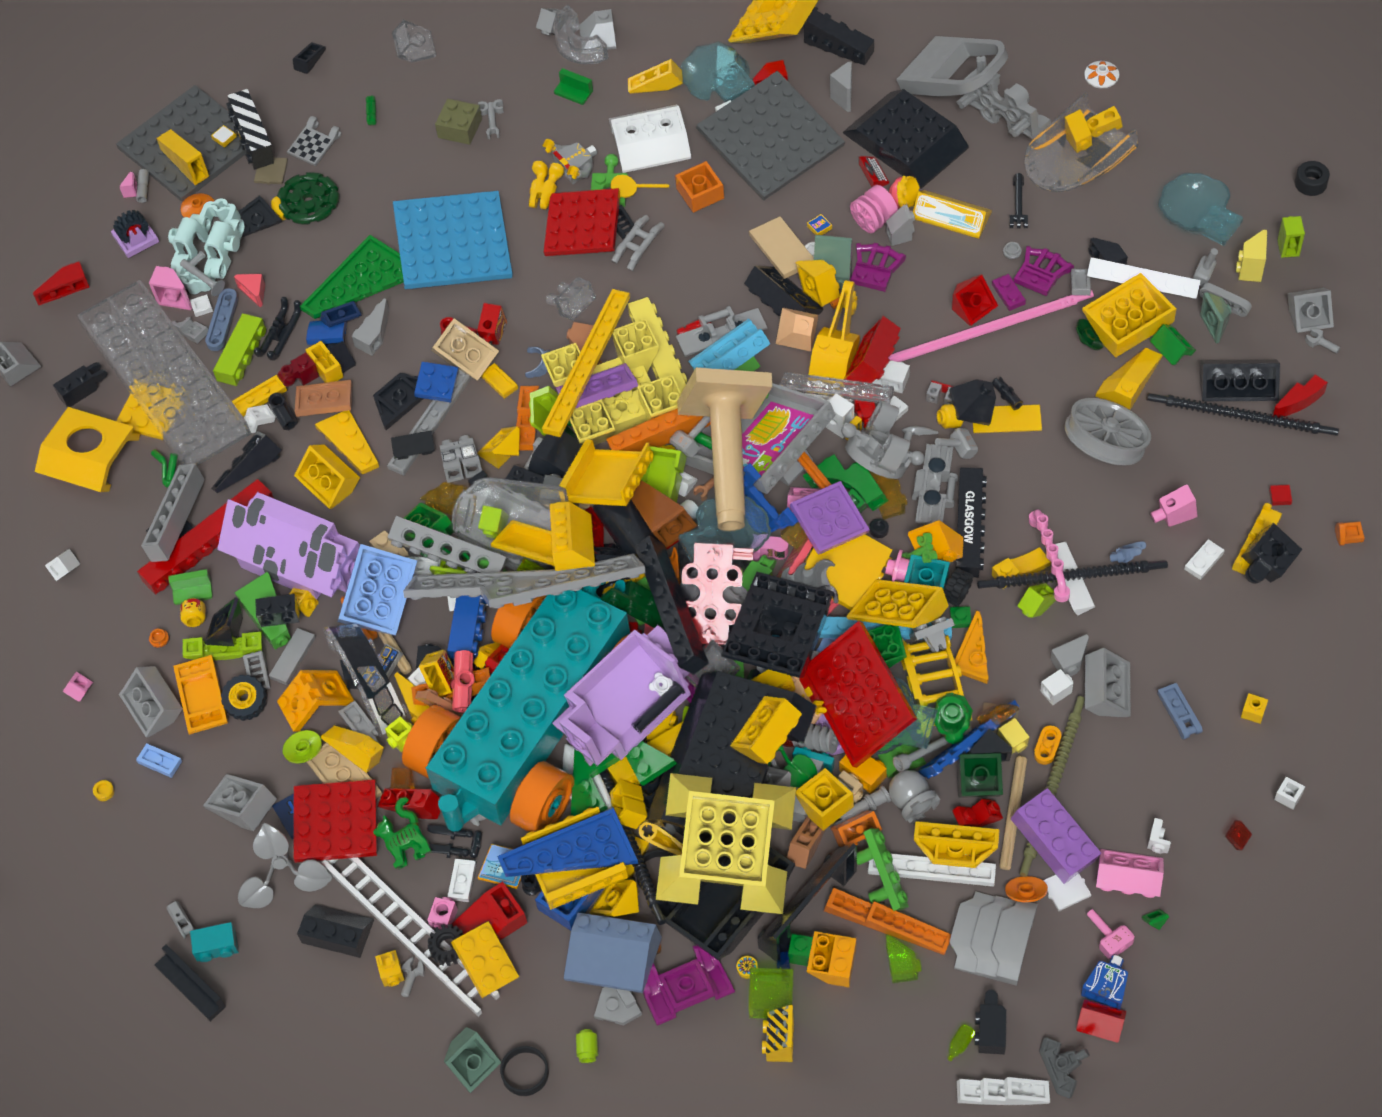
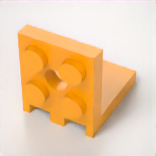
M300 670L277 700V703L293 732H300L319 706H347L354 699L337 670Z

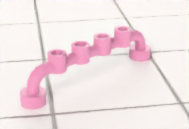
M1037 509L1029 514V524L1041 531V543L1046 546V557L1052 564L1051 572L1053 575H1056L1058 586L1054 589V598L1058 602H1066L1070 598V589L1066 586L1063 574L1064 562L1058 559L1059 548L1053 544V531L1048 529V517Z

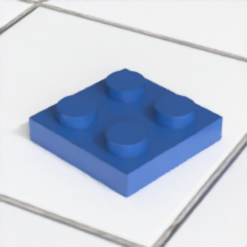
M421 362L414 392L415 397L451 403L458 375V367Z

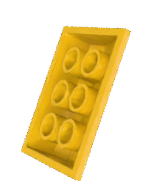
M1139 273L1082 308L1083 313L1101 342L1115 358L1154 335L1163 324H1172L1176 315V308L1142 273Z
M876 579L846 617L849 620L916 628L939 619L949 605L942 587Z

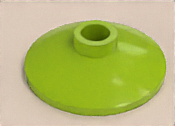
M305 730L297 732L284 743L283 755L291 763L307 762L319 753L322 747V740L314 731Z

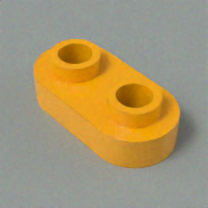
M1046 726L1041 731L1034 751V758L1039 764H1050L1055 758L1061 741V731L1057 727ZM1047 737H1053L1054 739L1049 740ZM1046 754L1048 757H1042L1041 755Z

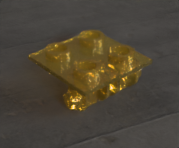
M443 482L439 487L428 491L427 494L420 497V500L425 501V505L453 515L458 510L455 502L473 492V489Z

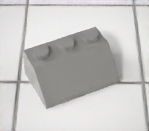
M1105 648L1085 655V709L1098 716H1131L1130 662Z
M155 666L136 667L119 693V696L145 737H150L174 723L183 709Z

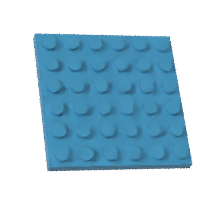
M499 191L393 201L404 289L512 278Z

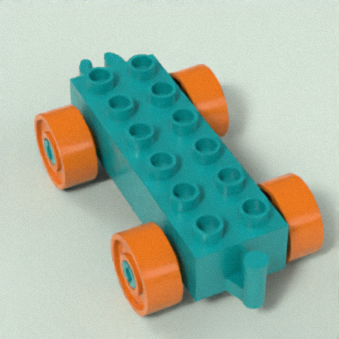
M618 580L614 588L625 594V582ZM585 586L578 591L567 590L563 591L560 595L549 594L536 597L531 603L517 606L509 603L498 608L492 624L491 637L495 643L502 644L509 650L465 713L460 717L439 705H432L414 723L404 744L402 762L404 766L430 779L433 790L442 794L438 801V806L450 831L461 830L465 823L478 814L500 826L510 814L511 823L527 832H537L549 824L559 822L570 801L574 778L571 774L546 762L564 735L552 723L570 707L564 694L630 634L627 613L602 601L601 597L596 593L599 586Z

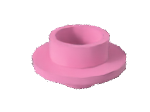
M899 550L896 560L888 559L885 574L891 575L892 581L904 583L910 559L902 558L903 550Z

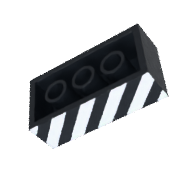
M248 89L229 94V102L226 103L229 111L228 116L230 122H233L235 125L234 131L236 136H239L241 139L239 142L242 150L246 151L245 156L248 164H252L254 170L274 164L270 140Z

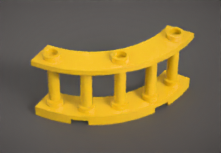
M948 635L945 636L946 649L920 656L912 655V653L930 649L927 643L922 642L910 645L909 643L906 644L902 638L907 657L900 662L903 670H907L908 676L906 677L910 693L913 694L914 700L917 701V704L914 705V710L917 717L918 731L922 738L930 736L929 729L936 726L934 718L927 717L925 706H928L929 703L937 702V699L945 696L947 693L964 696L959 678L962 677L961 668L955 664ZM945 658L949 669L922 675L916 673L915 670L917 664ZM952 677L955 690L928 696L921 693L920 685L923 682Z

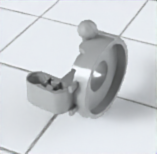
M880 401L867 423L866 431L862 430L861 432L857 430L852 423H846L842 426L841 432L843 436L849 438L845 449L852 459L869 471L886 478L899 479L903 477L910 462L915 466L921 465L924 462V455L920 451H909V440L890 434V430L898 417L899 408Z

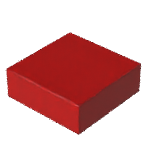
M1290 485L1270 486L1272 506L1292 504Z

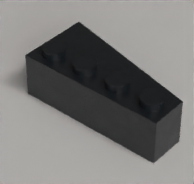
M814 7L804 23V43L849 59L855 63L866 65L874 53V39L856 29L850 30L844 22L838 23L831 19V15L828 13L822 14L817 11V7Z

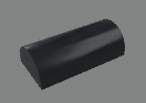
M631 499L627 506L593 505V511L618 548L629 554H634L638 559L639 557L635 549L637 544L649 535L658 540Z

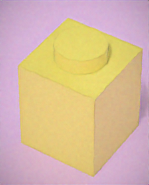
M1016 718L998 728L997 735L1012 747V754L1016 751L1020 753L1027 748L1029 736Z

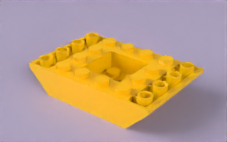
M753 0L747 7L744 16L739 20L737 27L732 31L728 41L730 43H751L797 35L818 0Z

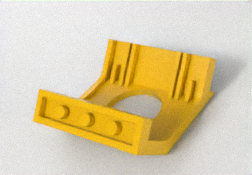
M67 407L40 446L35 472L98 492H109L111 484L106 483L111 464L127 441H139L140 433L134 432L133 426ZM81 429H94L102 435L100 445L89 452L79 453L72 451L67 446V442L73 433Z

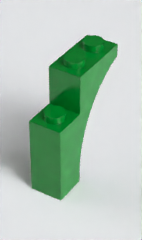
M833 454L817 465L818 469L832 485L841 481L845 488L849 490L854 489L865 500L872 511L889 501L870 471L857 462L851 464L845 470L839 459ZM808 473L803 475L811 488L818 487Z

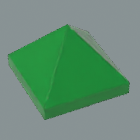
M1158 909L1143 915L1141 918L1152 927L1160 930L1168 920L1169 915Z

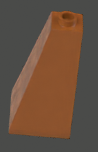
M640 481V485L637 486L631 500L653 534L665 545V548H668L698 526L683 506L644 481Z

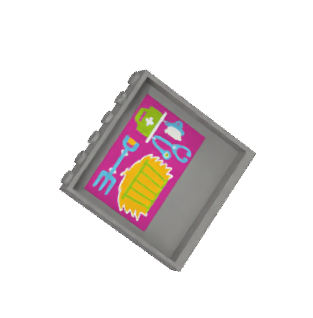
M772 383L768 398L764 399V403L759 407L753 419H741L743 469L751 463L761 475L760 479L754 484L757 490L768 494L834 418L836 414L830 401ZM711 425L703 428L701 432L711 437ZM699 444V451L693 457H687L685 465L714 475L712 450Z

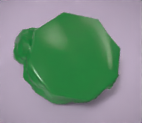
M947 693L945 696L937 699L933 712L934 724L938 732L944 734L945 740L951 744L961 742L964 737L963 733L970 726L973 710L965 696Z

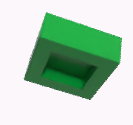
M970 606L950 607V618H952L955 625L952 628L970 627Z

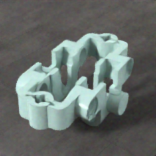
M223 198L217 199L215 202H206L200 214H192L190 218H182L179 228H172L169 231V242L176 251L171 262V269H174L185 289L190 294H198L201 291L206 292L211 289L205 282L180 266V262L183 259L190 262L198 254L193 244L196 234L202 242H206L204 249L208 260L205 264L204 274L214 281L216 278L223 279L231 263L228 252H237L239 249L240 239L245 227L244 221L241 220V215L236 206L228 203ZM213 217H218L220 221L214 222L210 234L208 235ZM184 245L188 251V254H186L183 250ZM214 248L217 249L220 259L216 256L217 253L215 252Z

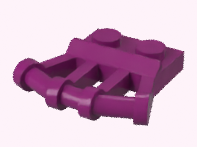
M875 242L874 244L866 245L856 243L857 262L850 281L855 282V285L886 292L892 274L905 261L906 255L903 253L899 254L891 246L886 245L884 247ZM871 251L867 263L862 262L861 252ZM877 252L883 254L879 266L873 265ZM889 256L894 258L895 261L888 268H885Z
M1026 246L1025 262L1014 277V283L1047 296L1056 284L1057 279L1064 274L1070 273L1074 265L1065 261L1061 254L1051 253L1047 248L1035 249L1031 248V246ZM1030 255L1039 256L1034 265L1029 263ZM1044 259L1051 260L1046 269L1040 268ZM1058 263L1061 266V268L1058 269L1056 272L1052 273L1051 271L1053 270L1054 266Z

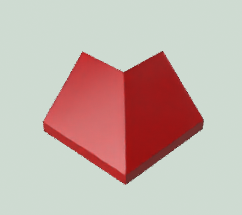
M982 274L957 284L953 293L952 310L969 326H972L998 306Z

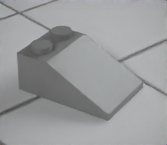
M226 774L203 807L241 828L254 831L272 808L277 798L263 784Z

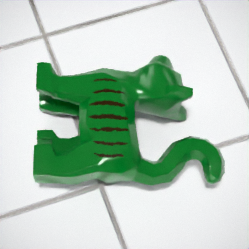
M402 797L396 802L395 810L400 817L409 819L410 824L394 832L391 820L383 816V821L378 823L377 827L373 830L376 837H380L385 841L386 848L396 860L393 864L395 869H402L408 866L405 850L409 848L414 849L415 853L413 856L417 861L424 858L425 854L432 852L428 840L422 834L415 813L403 809V805L409 801L407 797Z

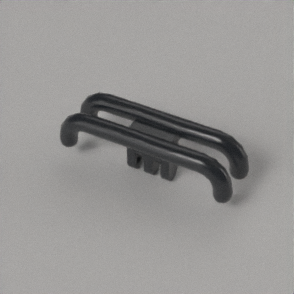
M286 297L281 298L280 311L276 315L260 348H254V354L257 357L265 355L272 340L279 342L274 351L267 352V357L269 360L275 361L280 356L300 317L301 302L299 300L294 301L293 315L288 324L285 325L284 317L288 310V299Z

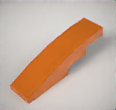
M520 386L516 424L520 429L519 450H533L537 429L530 424L529 401L530 393L539 390V386Z

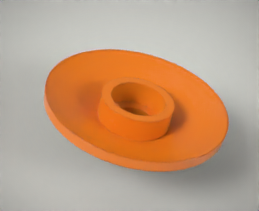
M193 194L182 202L181 214L183 217L190 218L192 214H200L206 202L215 201L207 194Z
M1031 876L1017 877L1009 881L1005 886L1006 895L1018 902L1038 901L1045 897L1048 892V886L1043 880Z

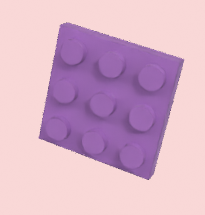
M841 481L793 501L790 504V508L818 555L867 534L870 530Z

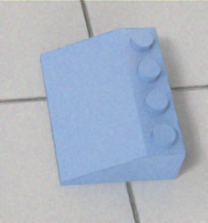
M360 544L337 622L347 625L357 624L362 629L396 636L406 602L403 590L413 578L417 560Z

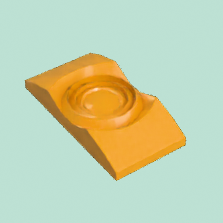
M212 655L174 665L189 735L228 724L226 710L221 702V689Z

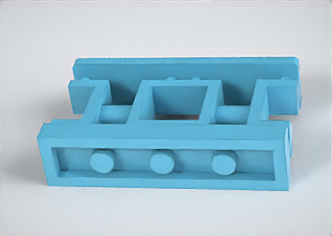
M747 319L688 362L694 370L696 367L735 370L769 346L770 342L761 329H757L752 321Z

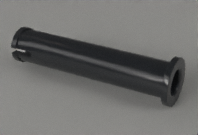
M673 681V685L631 724L639 734L681 694H685L684 689L677 682Z

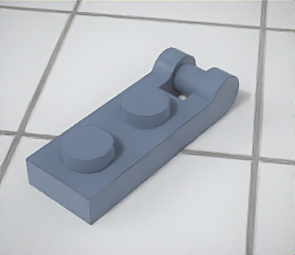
M1177 683L1158 690L1157 694L1183 740L1189 738L1191 734L1195 733L1197 735L1203 732L1201 724ZM1190 722L1191 726L1186 727L1184 723Z

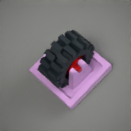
M128 210L127 214L123 212L121 217H117L118 221H114V230L111 231L112 236L127 258L159 242L158 237L138 210L137 212L136 210H132V212Z

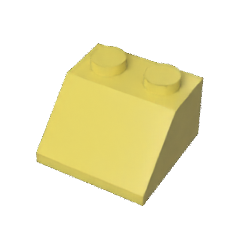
M1262 230L1244 243L1243 250H1239L1236 263V273H1239V280L1261 282L1266 262L1267 230Z

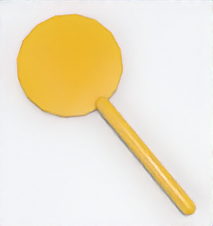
M617 175L611 181V189L619 188L620 197L627 198L633 196L637 188H669V184H636L627 175Z

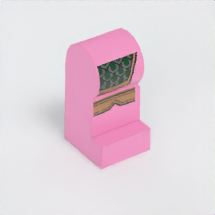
M753 535V561H759L763 555L774 557L778 560L785 559L788 556L789 547L788 541L785 538Z

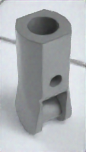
M178 901L167 906L169 915L185 939L190 931L195 930ZM188 923L185 927L180 928L183 924Z

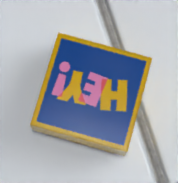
M820 214L807 222V227L815 235H823L832 229V224Z

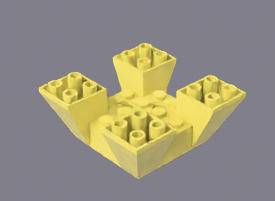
M646 318L614 329L612 337L618 358L596 365L592 373L593 375L626 363L636 378L638 387L574 409L569 420L579 443H584L585 440H593L594 445L607 441L606 439L678 409L677 400L681 395V391L673 374L652 382L647 374L659 350V345ZM576 343L541 355L555 387L564 385L580 354Z
M670 773L666 816L684 817L686 822L682 855L661 857L656 900L698 905L700 883L702 881L743 886L740 910L783 914L787 871L768 865L772 828L792 830L796 787L754 783L753 798L712 794V778ZM727 813L735 816V821L731 824L723 820V816ZM703 832H708L712 836V839L707 843L702 842L699 838ZM723 835H730L733 838V842L730 845H724L721 842ZM745 837H751L754 840V845L747 848L742 844V840ZM721 856H727L730 858L731 863L723 867L719 864L718 859Z

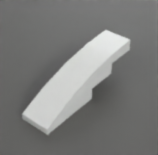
M1007 1077L1005 1080L983 1078L981 1081L959 1079L957 1081L958 1103L984 1105L1049 1104V1081Z

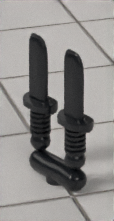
M427 826L428 832L450 835L452 840L455 839V836L473 837L470 853L468 849L453 847V843H449V846L429 844L432 853L447 854L446 858H451V855L467 857L469 854L472 858L478 857L482 843L481 831L477 830L473 834L472 830L461 829L453 832L446 826Z

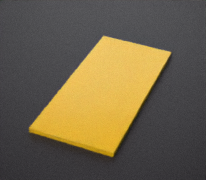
M1022 405L1018 410H1013L1011 406H994L989 426L973 423V433L1042 431L1040 405Z

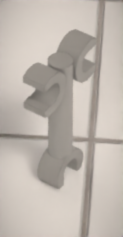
M497 99L488 104L484 101L478 102L481 115L485 116L488 114L489 128L486 131L487 138L490 139V135L493 133L497 135V138H500L499 129L496 127L495 113H504L502 100Z

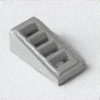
M258 651L243 655L247 675L253 677L263 674V677L257 680L265 682V685H263L265 690L271 689L264 652ZM260 660L259 664L251 665V662ZM262 668L260 671L252 672V669Z

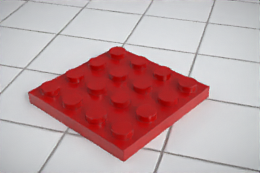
M619 188L552 193L549 201L544 255L558 256L615 251L620 202Z
M375 780L294 786L295 863L306 860L322 861L377 856V837L373 832L377 827Z

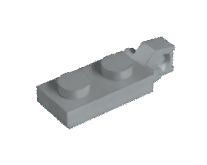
M356 701L338 711L350 730L368 735L379 743L376 739L378 736L376 727Z

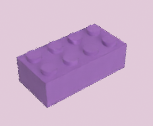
M1048 788L1016 810L1011 817L1012 822L1063 884L1094 863L1101 855L1099 849Z

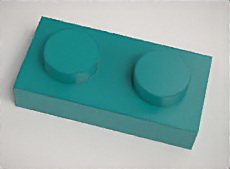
M795 747L793 758L801 754L823 761L824 768L832 774L835 767L834 758L829 754L812 752V750L806 747Z

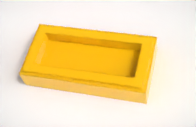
M495 363L489 366L481 375L504 399L518 389V385Z

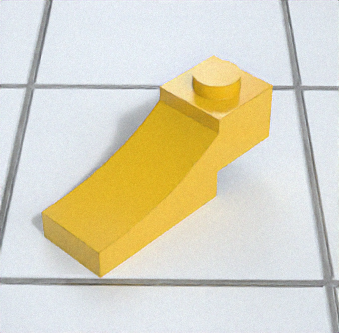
M1039 547L1023 556L1014 559L1007 558L993 566L992 576L996 579L998 576L1006 578L1007 575L1009 577L1012 575L1016 577L1018 574L1020 576L1026 574L1027 576L1028 573L1033 575L1034 572L1038 573L1050 566L1051 561L1047 559L1046 554Z

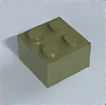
M447 98L435 123L438 138L470 145L482 121L480 105Z

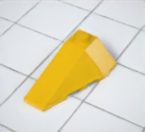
M1148 348L1143 349L1105 379L1095 397L1112 401L1131 410L1163 355Z

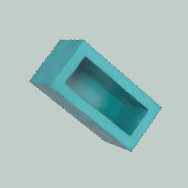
M232 922L190 931L192 953L197 962H208L217 957L227 958L239 953L236 930Z

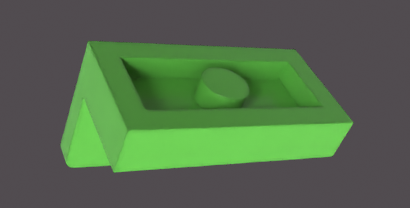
M207 569L169 576L175 605H179L190 598L199 600L213 598L211 578Z

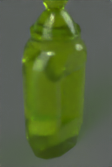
M966 1024L959 1027L950 1042L948 1061H952L954 1057L966 1050L975 1034V1030Z

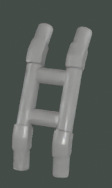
M644 215L642 218H639L616 248L611 261L617 264L626 248H629L635 252L626 268L633 271L642 254L665 225L660 222L647 233L641 230V228L649 221V217ZM635 235L644 239L640 246L631 242Z

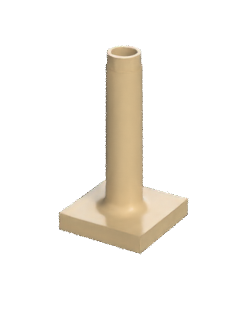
M696 367L677 400L678 415L710 417L717 526L723 531H737L745 527L741 419H753L772 388V373Z

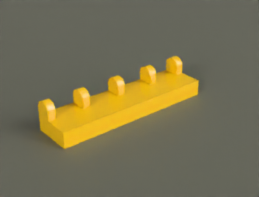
M1264 504L1237 559L1233 563L1232 570L1245 575L1250 564L1241 556L1262 529L1272 523L1278 525L1282 513L1271 509V504Z

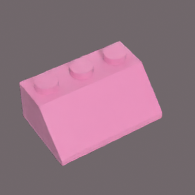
M1100 849L1101 855L1099 856L1096 887L1103 891L1118 890L1129 895L1138 893L1148 898L1160 897L1164 874L1163 858Z

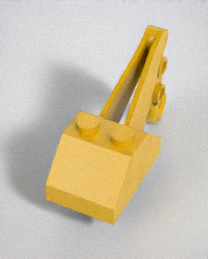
M844 281L831 327H823L817 335L808 373L810 381L845 388L846 386L843 380L860 342V335L850 333L851 316L855 314L858 300L856 291H854L855 282ZM842 308H844L845 315L842 331L836 330Z

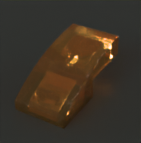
M1011 704L995 705L985 710L976 719L980 725L992 719L995 725H998L1016 713L1019 708Z

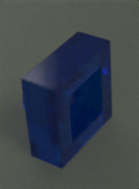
M780 952L781 960H776L777 973H782V980H791L788 952Z

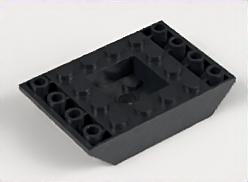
M756 572L721 657L803 678L826 622L833 592Z

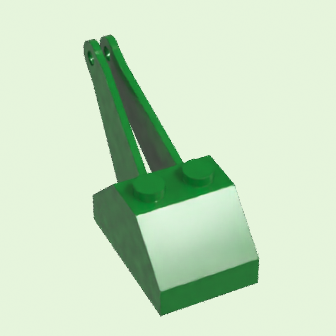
M421 502L404 517L406 520L449 536L454 533L453 524L446 514ZM412 532L407 533L405 536L406 541H413L415 539V534ZM427 539L424 541L423 546L431 548L434 541ZM443 547L442 554L449 555L451 552ZM420 553V555L424 556L425 558L428 557V555ZM466 553L460 556L465 562L470 559Z

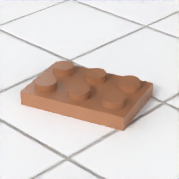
M345 380L296 386V417L351 410L352 381Z

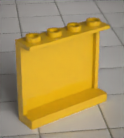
M585 440L558 486L562 502L627 506L637 486L640 485V481L646 473L650 462L653 461V451H651L649 443H646L642 451L638 452L595 449L593 440Z
M864 534L819 555L813 547L805 561L806 565L804 568L810 570L820 560H831L835 566L828 567L827 578L838 592V603L852 610L876 579H882L884 573L881 571L883 567H887L888 559L892 560L889 557L892 549Z
M599 807L588 808L581 814L568 816L559 823L545 826L542 830L529 832L521 838L522 845L600 814ZM623 862L610 867L535 874L550 910L628 878L627 869Z

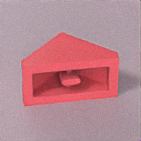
M262 274L235 275L237 287L261 307L265 291V282Z

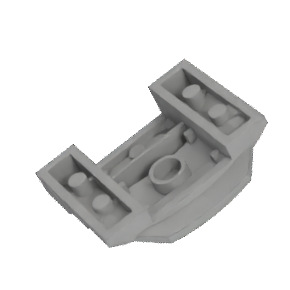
M975 891L973 899L960 903L951 934L950 945L957 955L954 969L1017 986L1038 904L1018 902Z

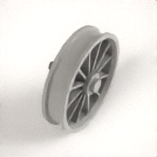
M1084 398L1078 400L1072 406L1071 414L1065 421L1067 436L1080 450L1095 459L1114 465H1132L1139 462L1145 453V448L1148 447L1151 441L1150 430L1139 416L1129 409L1105 399Z

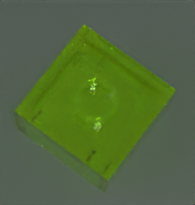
M750 968L749 1018L767 1019V1012L793 1005V969Z

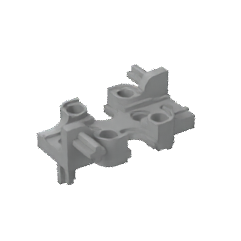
M984 55L976 58L977 68L964 80L978 75L987 67ZM998 73L985 85L963 95L956 102L961 109L969 104L980 110L983 118L992 124H997L999 118L1003 116L1007 121L1008 132L1013 137L1023 133L1032 139L1035 138L1037 142L1039 140L1043 141L1044 129L1051 124L1049 118L1039 115L1037 109L1028 104L1030 102L1029 94L1023 86L1016 83L1010 89L1004 90L1005 99L998 94V85L1000 84V74Z

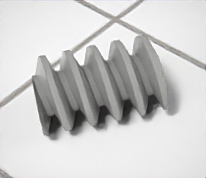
M811 724L804 744L792 741L795 747H806L810 750L815 749V751L834 754L837 750L838 739L832 728L829 730L828 727L824 726L821 730L820 725L814 727Z

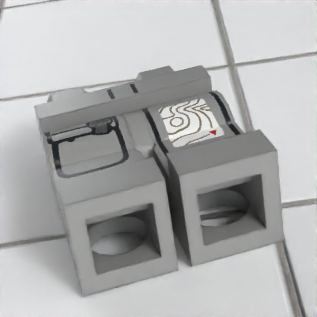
M464 435L456 442H452L449 439L442 441L440 450L447 483L464 479L460 465L462 463L466 478L474 477L482 471L473 438ZM470 467H477L475 471H468ZM453 471L459 472L456 476L449 475Z

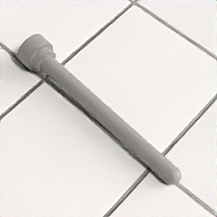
M971 726L963 733V736L972 730ZM944 736L909 755L900 754L893 758V765L897 771H905L909 769L913 761L941 748L949 742L945 740Z

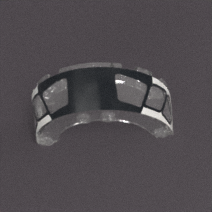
M357 624L324 628V634L330 649L337 651L354 684H359L357 686L358 691L379 737L386 733L385 728L398 717H401L407 723L405 715L408 714L404 703L400 704L382 667L385 663L381 655H376L374 652L376 647L372 639L367 640L362 629Z

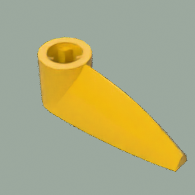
M648 822L640 825L639 835L642 839L668 852L682 855L683 844L668 832ZM647 825L652 826V831L654 832L652 836L648 835L649 837H645L642 830L644 826L647 828Z

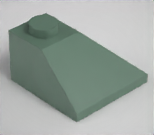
M1207 292L1204 293L1200 317L1215 343H1219L1228 325L1231 308L1222 297Z
M468 1027L451 1041L444 1059V1063L470 1093L501 1064V1061L479 1034Z

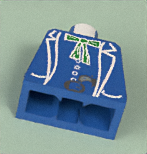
M1112 955L1109 963L1099 961L1083 985L1081 996L1103 1005L1121 1009L1128 972L1121 969L1124 960L1119 956Z

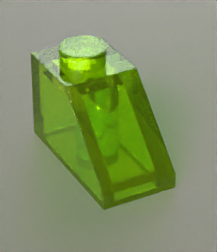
M887 935L886 949L892 983L918 980V972H922L920 959H916L913 950L892 936Z

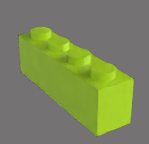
M242 313L213 369L218 382L237 386L239 381L243 379L244 371L247 365L251 363L254 348L259 347V341L266 333V327L262 318Z

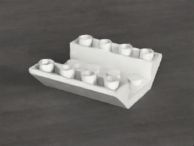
M677 104L609 118L623 173L691 159L687 132ZM664 123L670 124L669 126H662ZM629 130L636 131L634 133H628Z

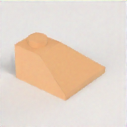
M782 308L776 344L812 351L819 315Z

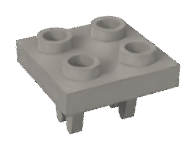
M944 616L932 621V626L930 627L926 623L914 628V633L909 635L911 641L914 642L923 638L933 653L938 652L939 649H946L944 629L955 626L952 618L946 620Z

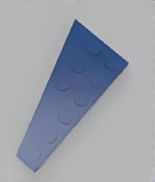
M614 808L497 856L505 877L610 867L622 862L624 865L638 864V860Z

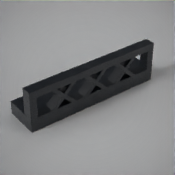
M165 944L161 948L165 955L154 964L155 967L211 1022L226 1008L225 1004Z

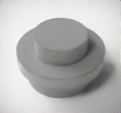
M1009 242L1005 245L1003 254L1009 259H1016L1021 255L1022 250L1018 243Z

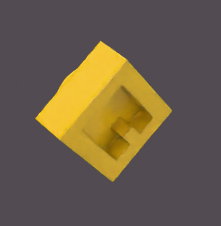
M293 588L289 594H295L299 610L306 617H310L318 605V601L309 591Z

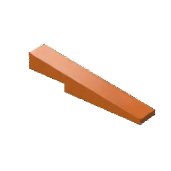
M834 887L824 909V912L943 955L951 938V934L898 911H893V909L877 902L871 904Z

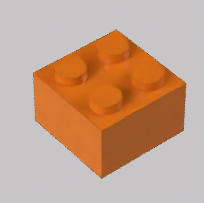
M707 161L675 175L676 189L693 213L724 199L723 184Z

